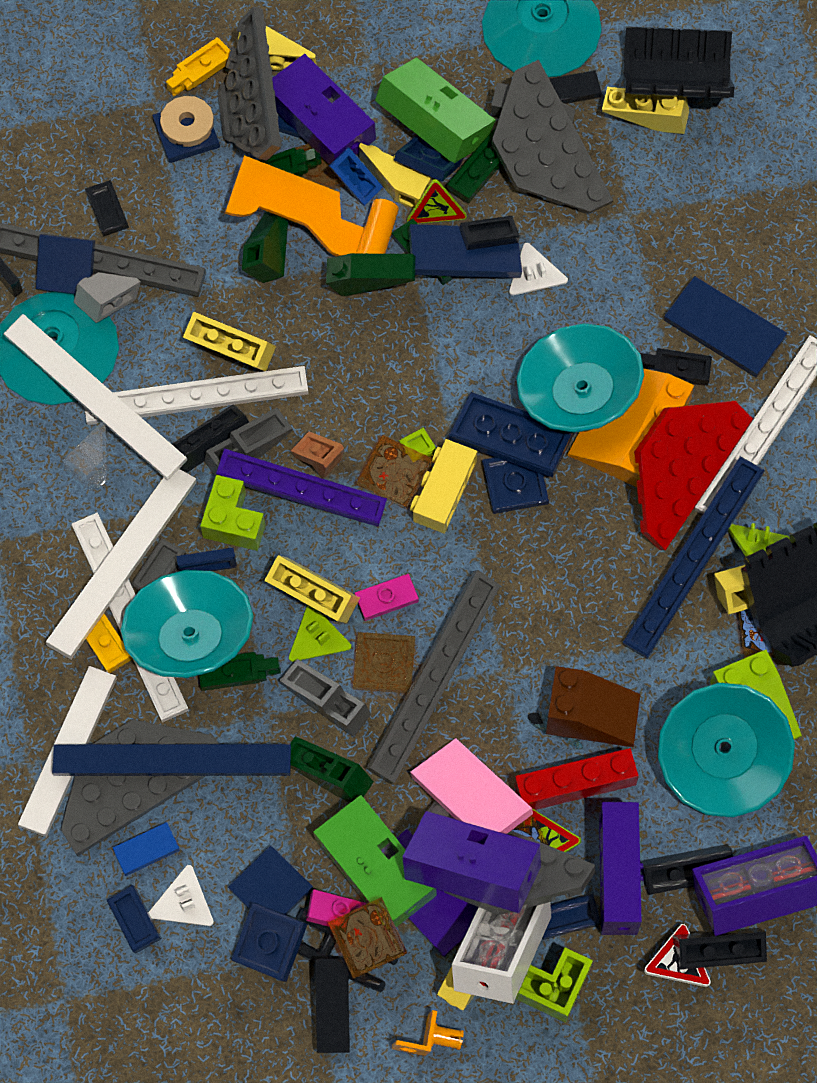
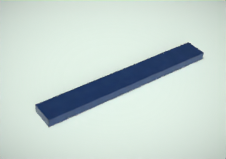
M741 456L739 457L622 645L646 659L649 658L765 472L764 469Z
M291 744L54 745L52 774L53 776H291Z

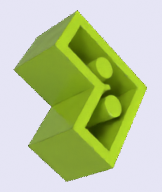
M216 475L200 527L205 539L258 551L266 526L264 514L242 508L246 496L244 481Z
M564 948L552 975L530 965L516 1000L566 1023L588 976L593 960Z

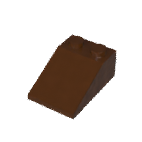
M556 666L546 734L634 747L640 693L585 670Z

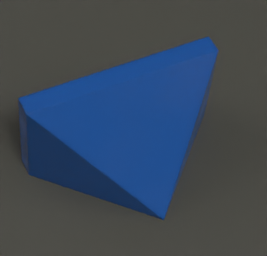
M349 147L329 165L331 170L364 206L383 188Z

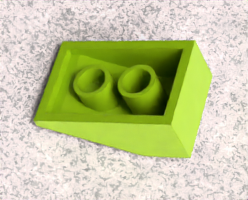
M767 650L713 671L710 680L711 685L716 683L747 685L770 697L787 717L794 740L802 736L780 675Z

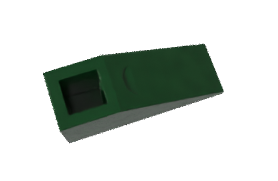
M265 211L244 244L242 270L262 283L284 276L288 219Z

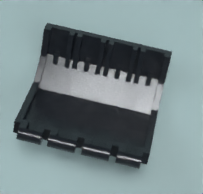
M626 26L623 73L625 93L633 95L655 94L657 96L680 95L683 97L734 98L735 86L730 78L732 31Z
M817 522L813 524V527L808 526L791 534L790 540L785 537L767 546L766 552L764 549H761L744 557L745 567L741 568L755 627L774 656L791 667L802 665L806 660L817 655Z

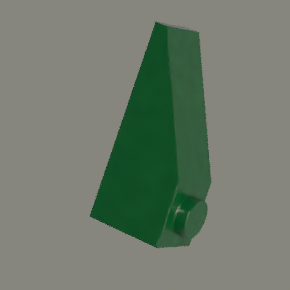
M350 253L328 258L326 284L340 296H349L415 281L416 256L414 254Z
M296 736L290 743L291 768L339 798L350 803L360 795L364 798L374 783L358 763Z

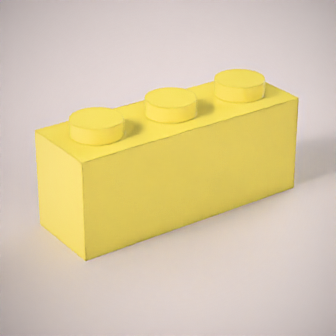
M193 312L183 338L262 371L267 370L276 348L275 345L196 312Z
M447 439L442 448L437 447L432 459V463H435L432 471H426L421 483V487H424L420 496L416 495L410 507V511L413 512V522L444 534L477 463L476 450Z
M280 555L275 559L264 580L338 622H348L360 599L357 595L288 557Z

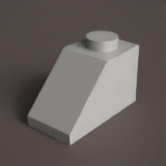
M98 272L89 278H83L77 284L74 303L97 323L133 302L137 298L141 281L133 277Z

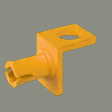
M432 1010L427 1017L423 1045L396 1040L392 1044V1049L424 1056L431 1052L433 1044L460 1050L463 1041L460 1039L463 1038L464 1031L437 1026V1011Z

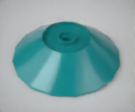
M490 0L482 19L484 43L496 61L512 72H515V70L539 60L548 78L560 77L581 67L596 51L602 32L599 10L592 0Z
M55 291L36 294L18 304L0 324L1 378L9 389L27 401L47 405L76 402L77 400L11 343L4 336V333L24 314L50 338L58 337L55 342L103 383L113 371L119 351L117 329L109 316L96 323L74 303L76 294Z
M587 323L562 327L539 339L523 357L516 378L518 396L529 415L550 429L574 433L598 429L621 417L638 398L644 379V370L641 354L628 337L608 326Z
M183 570L161 576L140 589L125 609L120 630L126 652L140 667L162 677L190 678L213 672L235 658L250 637L254 615L248 595L232 579L213 571Z
M716 683L693 690L672 707L660 730L658 761L665 783L682 803L705 815L734 818L760 810L781 792L793 770L795 741L787 717L770 697L747 685ZM722 742L730 744V748L727 751L719 749Z

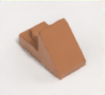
M308 432L291 450V453L296 459L312 465L320 477L324 479L342 460L344 447L340 443Z

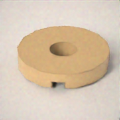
M182 96L173 99L165 106L161 112L160 124L164 136L171 143L183 144V147H191L201 144L208 139L214 127V116L211 107L204 100L195 96ZM184 118L194 119L193 124L189 126H184L180 122Z

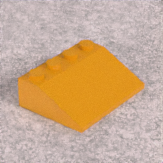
M643 369L644 379L638 398L621 417L601 428L579 432L567 456L637 487V480H640L639 464L635 463L634 451L661 411L666 407L687 406L692 398L694 389L693 384L673 375Z

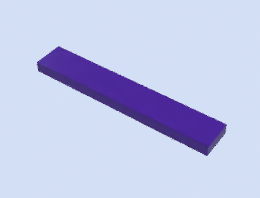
M225 448L216 475L244 481L246 487L379 527L387 498Z

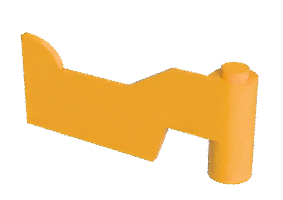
M244 155L225 214L246 217L254 214L260 208L306 226L330 254L341 256L350 253L386 254L399 208L392 201L375 199L372 203L366 225L361 227L341 219L340 192Z

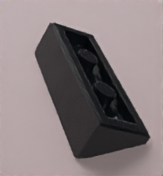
M233 404L172 443L177 450L187 457V461L180 467V470L187 473L203 463L207 450L229 439L232 431L249 423L246 415Z
M728 844L641 860L648 895L693 887V868L733 857L732 849Z
M760 928L737 929L717 936L713 932L673 935V943L680 970L767 962L766 931Z
M315 959L317 1053H350L348 959Z

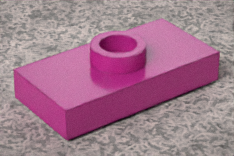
M409 574L355 592V595L360 597L358 605L365 621L419 602Z
M313 890L310 896L306 921L339 929L352 913L365 907L368 911L369 909L368 905L364 902ZM348 919V920L346 921V923L342 926L346 931H347L349 919Z

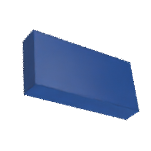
M167 822L113 847L125 876L180 851Z

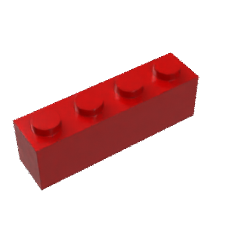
M631 748L518 775L515 776L514 786L517 795L530 807L537 810L636 786L639 775Z

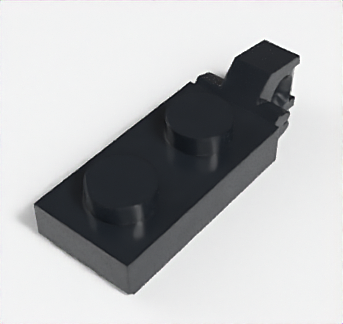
M657 348L656 351H649V354L640 353L643 369L668 373L688 383L706 386L709 384L711 356Z

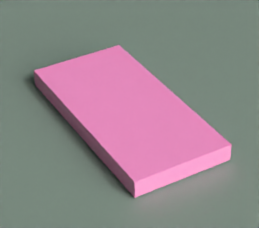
M456 738L410 772L412 779L456 820L507 834L533 814L532 807Z

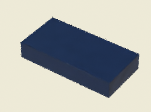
M234 547L177 556L179 571H218L236 568L237 566Z
M132 885L107 900L133 953L136 954L162 939L135 886Z
M593 894L551 905V919L542 939L546 940L601 925Z

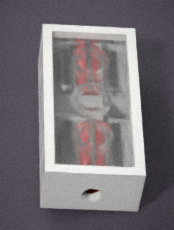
M550 902L529 908L526 904L523 905L520 913L510 911L502 915H496L479 907L452 963L454 991L513 1004L551 919Z

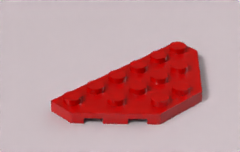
M736 401L666 407L661 411L634 451L635 463L639 464L640 480H637L638 504H642L643 520L640 521L641 533L657 549L666 550L752 422L753 418Z

